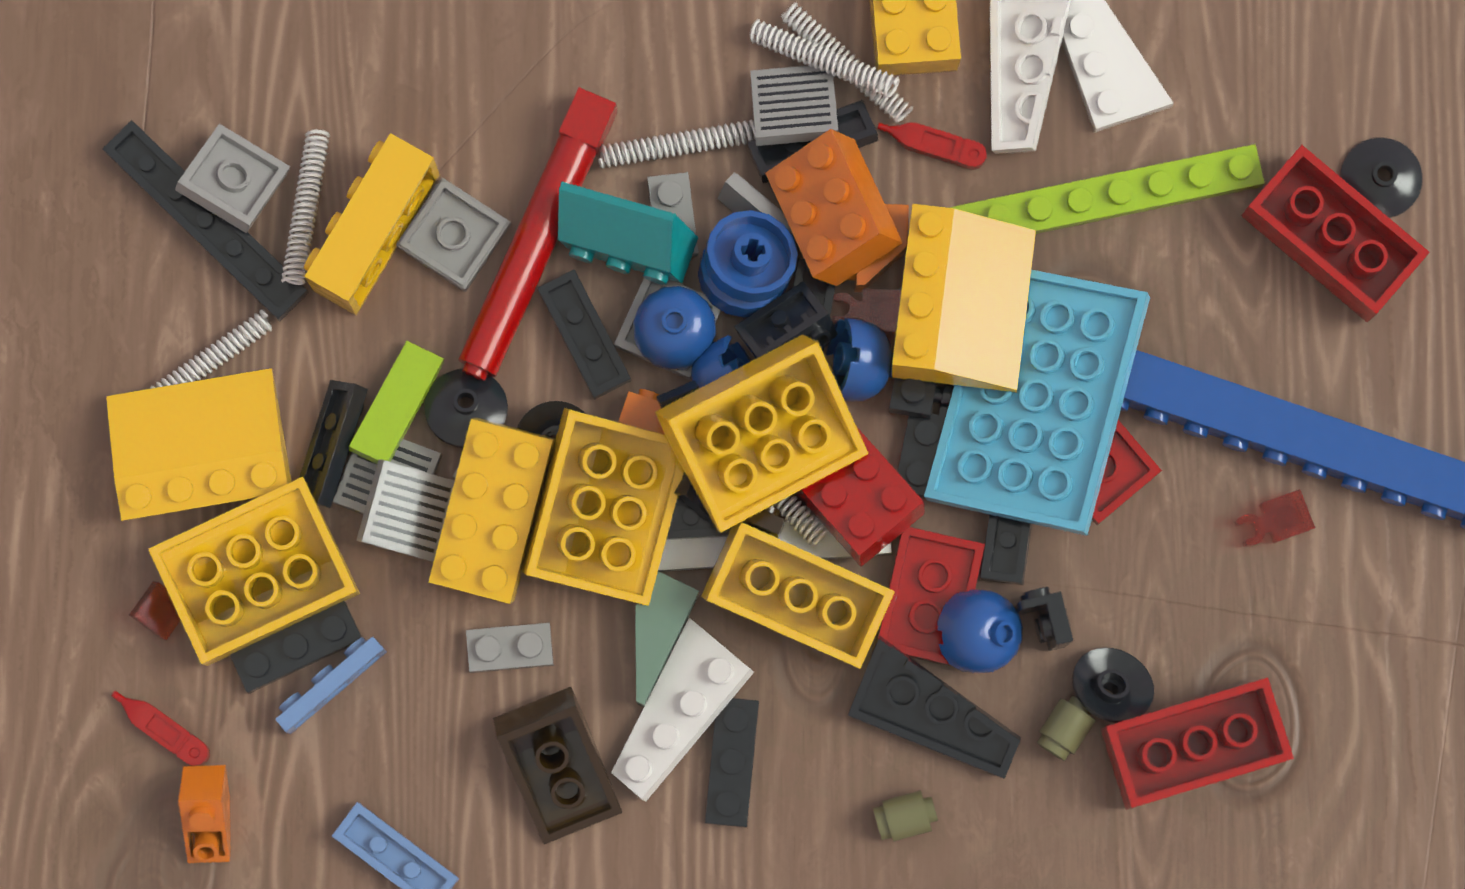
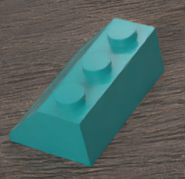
M561 182L559 188L558 240L570 250L568 254L570 257L585 263H592L593 258L605 261V266L609 269L623 274H629L631 269L644 273L643 277L661 285H666L668 280L683 283L699 237L675 213Z

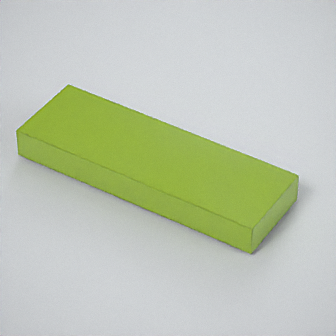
M406 341L351 441L349 451L376 464L379 459L391 462L430 387L441 370L444 358Z

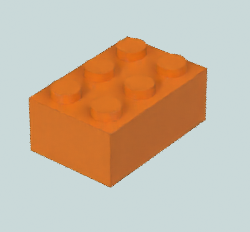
M829 129L765 173L813 278L838 286L903 243L855 139Z

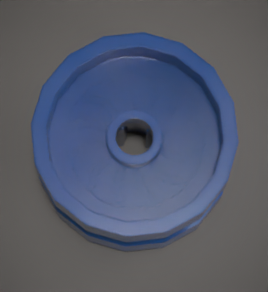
M753 210L734 212L721 219L710 233L700 258L698 278L702 292L712 305L726 314L743 318L751 316L785 293L795 271L798 256L794 237L782 222L762 212Z

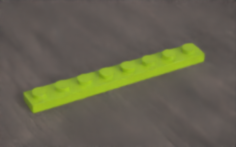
M1256 144L949 208L1036 230V234L1260 188L1263 187L1265 182Z

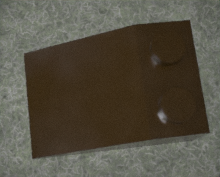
M571 686L493 718L497 740L544 845L622 813L587 721Z

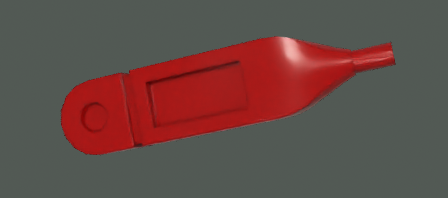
M879 122L877 126L878 130L888 132L902 147L909 151L951 164L955 163L963 168L979 169L986 160L987 152L981 143L967 138L963 139L960 136L914 122L891 126Z
M116 690L113 692L111 697L121 703L131 723L191 766H201L208 761L210 757L209 747L195 735H191V732L148 702L124 697Z

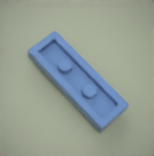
M373 636L367 641L363 637L359 638L344 651V655L347 658L335 669L330 664L312 678L311 681L315 686L303 696L296 692L283 702L279 707L282 714L275 720L287 733L292 734L386 654L387 651Z
M359 802L354 805L332 835L333 838L401 889H452L460 879Z

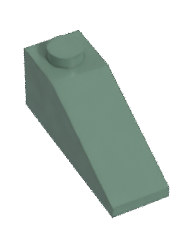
M659 571L656 576L649 606L639 603L635 606L636 702L642 707L645 706L699 596V590Z

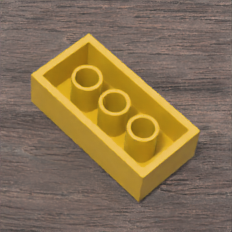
M870 0L876 72L881 69L882 74L887 71L889 76L891 74L904 75L958 71L961 51L956 0Z
M391 133L385 142L379 140L372 149L368 158V162L371 163L370 168L364 178L357 176L353 181L346 196L350 199L342 214L337 211L333 215L325 230V233L329 235L321 250L317 247L312 250L304 265V269L307 271L304 277L312 290L354 315L358 314L396 250L397 242L418 213L440 176L434 157Z
M471 418L429 583L508 604L515 601L522 575L521 569L552 456L555 438L479 418Z
M740 522L732 526L701 597L860 669L895 591Z

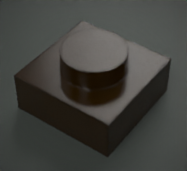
M770 506L743 520L742 523L779 539L785 519L779 517L780 510Z

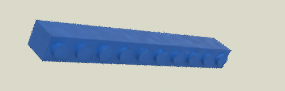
M1136 350L1120 411L1127 412L1130 407L1145 412L1143 418L1153 423L1167 425L1168 421L1183 425V432L1191 436L1206 439L1209 434L1224 439L1222 445L1229 449L1246 452L1247 448L1262 452V459L1270 463L1286 466L1288 461L1303 467L1301 472L1318 479H1326L1327 475L1342 480L1341 486L1359 493H1365L1366 488L1381 493V500L1387 503L1404 507L1406 502L1422 507L1420 513L1438 520H1445V517L1448 516L1460 520V527L1465 529L1464 461Z

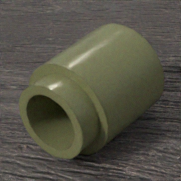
M1072 696L1069 701L1060 698L1039 730V733L1042 735L1038 739L1037 744L1057 758L1065 761L1070 753L1073 755L1076 753L1096 721L1090 716L1091 713L1079 702L1078 698Z
M921 790L883 800V805L873 808L882 840L892 838L893 842L931 832L930 823L938 821L932 797L923 798Z

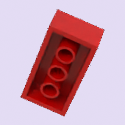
M1303 145L1297 149L1241 215L1367 323L1383 308L1430 253Z
M857 427L868 454L796 492V494L859 566L862 567L925 514L924 501Z
M1268 677L1101 728L1126 810L1294 759Z

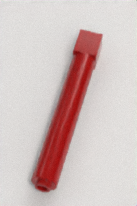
M578 87L559 129V138L458 358V361L464 364L462 370L464 373L482 381L486 380L487 375L497 376L558 240L559 188L561 182L582 187L595 156L598 157L601 145L604 144L618 113L617 103Z

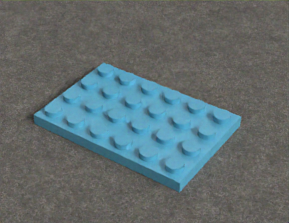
M1031 270L1017 392L954 385L924 498L930 502L1088 536L1150 300L1148 292Z

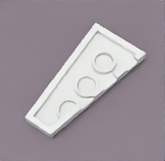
M990 0L992 151L995 154L1036 151L1071 0Z
M1071 0L1062 43L1094 132L1172 107L1174 103L1106 1Z
M689 618L611 773L642 800L647 801L752 676L754 671Z

